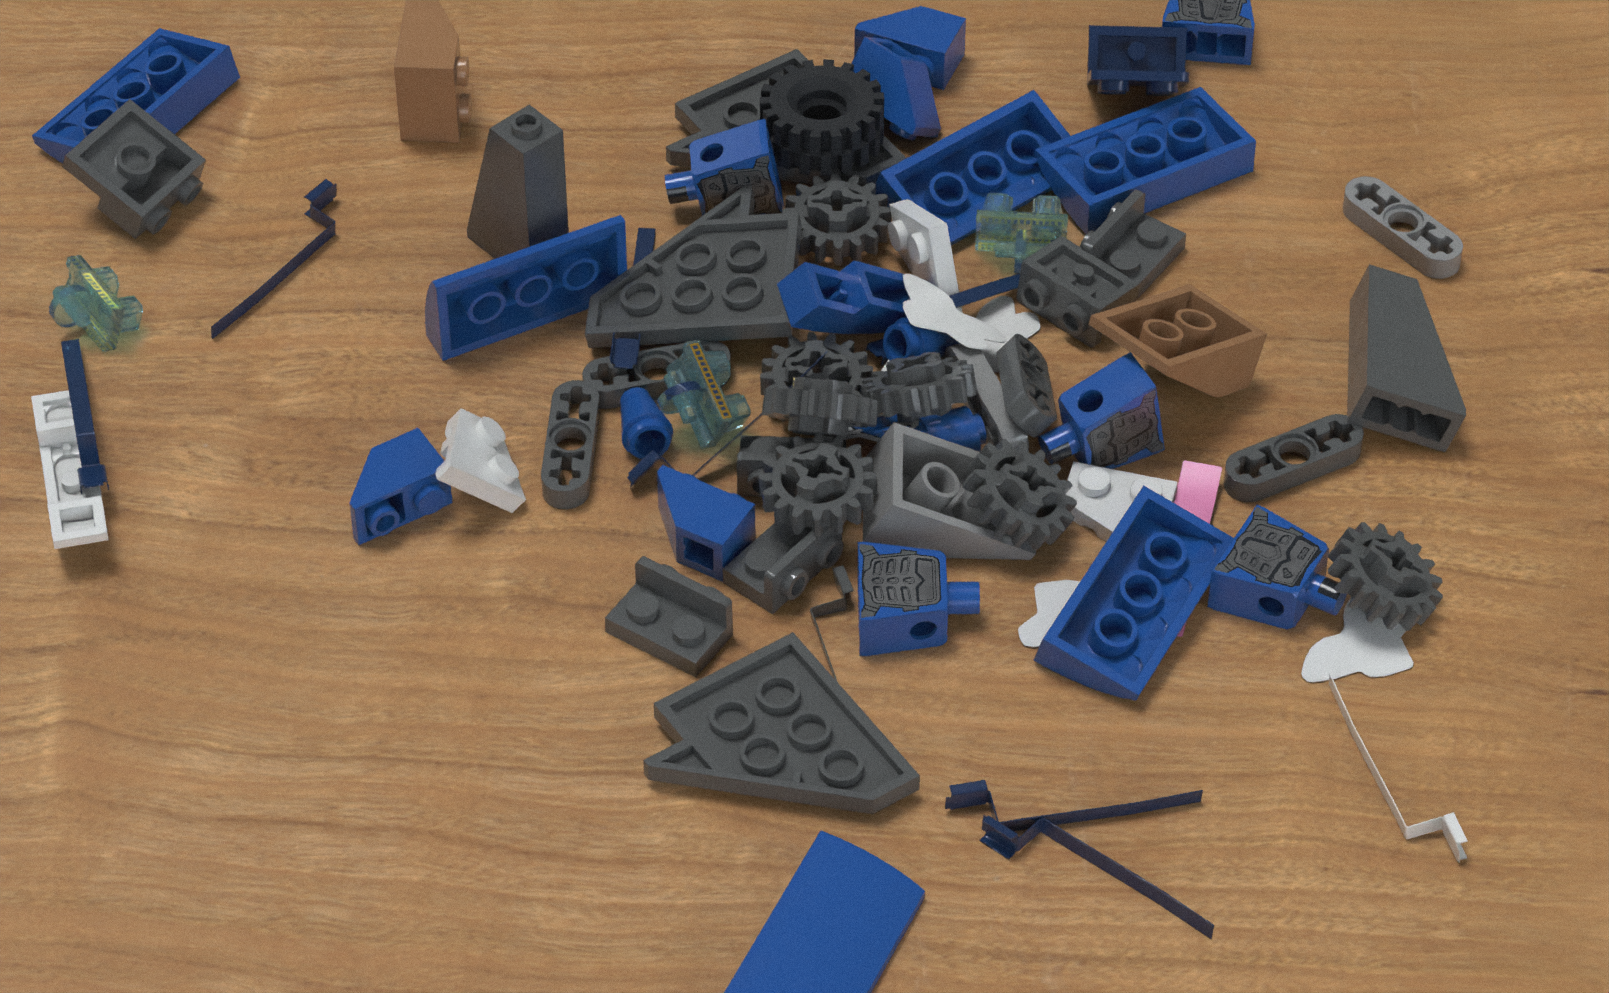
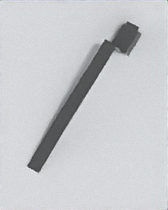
M844 565L836 568L832 567L834 580L841 599L810 608L812 622L818 634L832 677L836 681L833 667L814 617L847 610L845 594L854 590Z

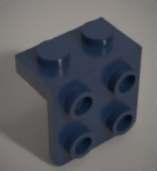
M1089 25L1087 85H1097V94L1125 95L1126 92H1129V86H1146V95L1175 96V93H1178V87H1184L1189 83L1190 72H1185L1187 28Z

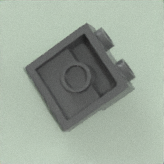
M129 99L65 155L62 167L100 197L97 209L136 239L145 230H148L153 235L159 232L169 220L172 214L170 208L177 201L186 206L195 199L203 187L200 177L206 159Z

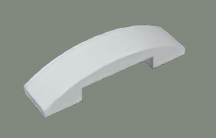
M69 390L31 396L54 549L109 540L101 487L85 488V486H82L81 495L77 469L82 467Z

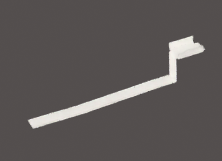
M1329 672V686L1351 735L1388 803L1405 839L1443 830V834L1458 863H1460V860L1467 859L1461 843L1468 842L1454 812L1443 817L1406 826L1389 790L1358 734Z

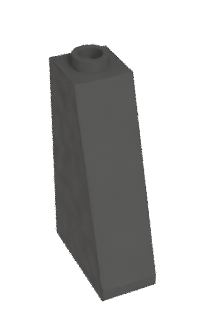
M527 105L492 126L488 133L467 226V237L494 259L569 233L563 130L531 105Z
M1369 264L1350 300L1347 423L1446 452L1466 417V408L1418 280Z

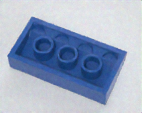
M159 28L32 135L34 143L63 164L64 157L69 151L129 99L173 134H176L240 78L230 46Z
M1198 87L1035 149V158L1058 200L1076 224L1087 234L1091 230L1096 231L1107 219L1112 207L1117 202L1123 203L1135 189L1145 193V214L1253 172L1256 140L1202 87Z
M1032 90L880 172L876 181V195H887V207H890L889 204L909 199L946 222L952 246L1051 191L1052 188L1035 158V149L1069 137L1070 134L1036 91Z
M618 215L432 281L427 291L425 303L426 336L442 361L587 310L590 297L627 271L626 226L624 218Z
M1143 485L1042 639L1034 661L1086 687L1116 697L1136 701L1210 585L1211 571L1234 538Z
M820 830L724 993H871L925 899V890L902 872L875 855Z

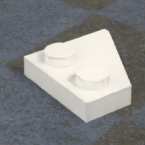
M909 199L889 204L892 222L888 223V235L893 248L899 252L912 274L935 285L948 296L959 293L947 223ZM962 306L956 308L957 310L962 312Z
M461 408L447 421L445 430L447 439L442 443L440 454L446 459L436 469L437 480L513 513L526 498L518 479L519 471L512 462L504 441L506 439L505 433L501 426L493 419L486 416L481 418Z
M1073 461L1068 481L1073 486L1065 495L1077 500V505L1071 511L1075 517L1073 521L1080 526H1087L1093 529L1099 538L1107 542L1143 485L1174 503L1177 482Z

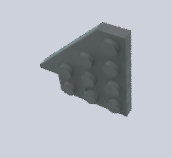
M795 49L676 102L675 118L691 135L666 146V161L673 166L691 168L689 145L694 140L760 120L761 89L764 84L769 85V77L775 72L783 76V67L791 64L796 69L802 68V61L808 59L798 49ZM884 136L883 144H880V151L876 157L869 155V163L863 167L852 163V171L842 174L839 168L831 169V176H820V170L812 169L810 175L799 174V166L794 165L790 170L781 167V158L776 160L780 180L813 185L814 176H819L824 182L831 181L833 173H838L841 181L848 182L853 175L859 176V185L863 187L872 182L876 184L880 172L901 162L906 157Z
M752 185L743 186L590 297L585 329L588 348L611 347L613 332H615L616 339L629 338L638 340L639 334H641L640 345L792 337L793 327L790 325L777 283L794 271L799 264L802 230L799 212L754 215L755 197Z
M794 632L653 703L654 718L676 744L643 760L644 775L648 780L867 814H875L918 791L920 787V775Z

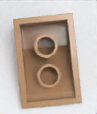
M406 0L394 63L401 141L459 143L462 123H470L472 116L471 94L463 93V86H468L469 58L460 56L459 36L438 0Z
M1190 284L1093 314L1088 323L1164 375L1216 398L1250 387L1267 336L1265 332Z

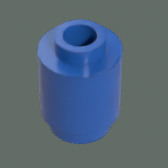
M967 406L953 408L943 416L931 415L919 418L918 426L913 428L978 452L981 451V445L987 441L986 429L981 416L978 413L972 414Z

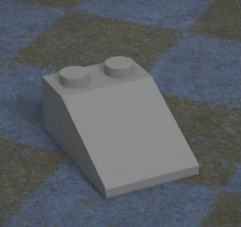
M894 422L866 456L871 457L873 460V472L876 473L877 495H873L872 511H863V542L939 550L946 555V558L1031 560L1036 555V550H1033L1027 539L1017 548L1014 547L1011 536L1006 533L1000 539L994 537L995 526L991 522L983 525L978 522L979 517L982 515L980 508L968 507L966 502L974 493L962 488V483L969 476L965 469L980 452Z

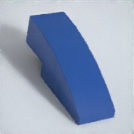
M855 260L841 271L804 262L777 283L791 327L815 332L837 334L885 333L890 325L903 318V302L911 300L904 286L903 273Z

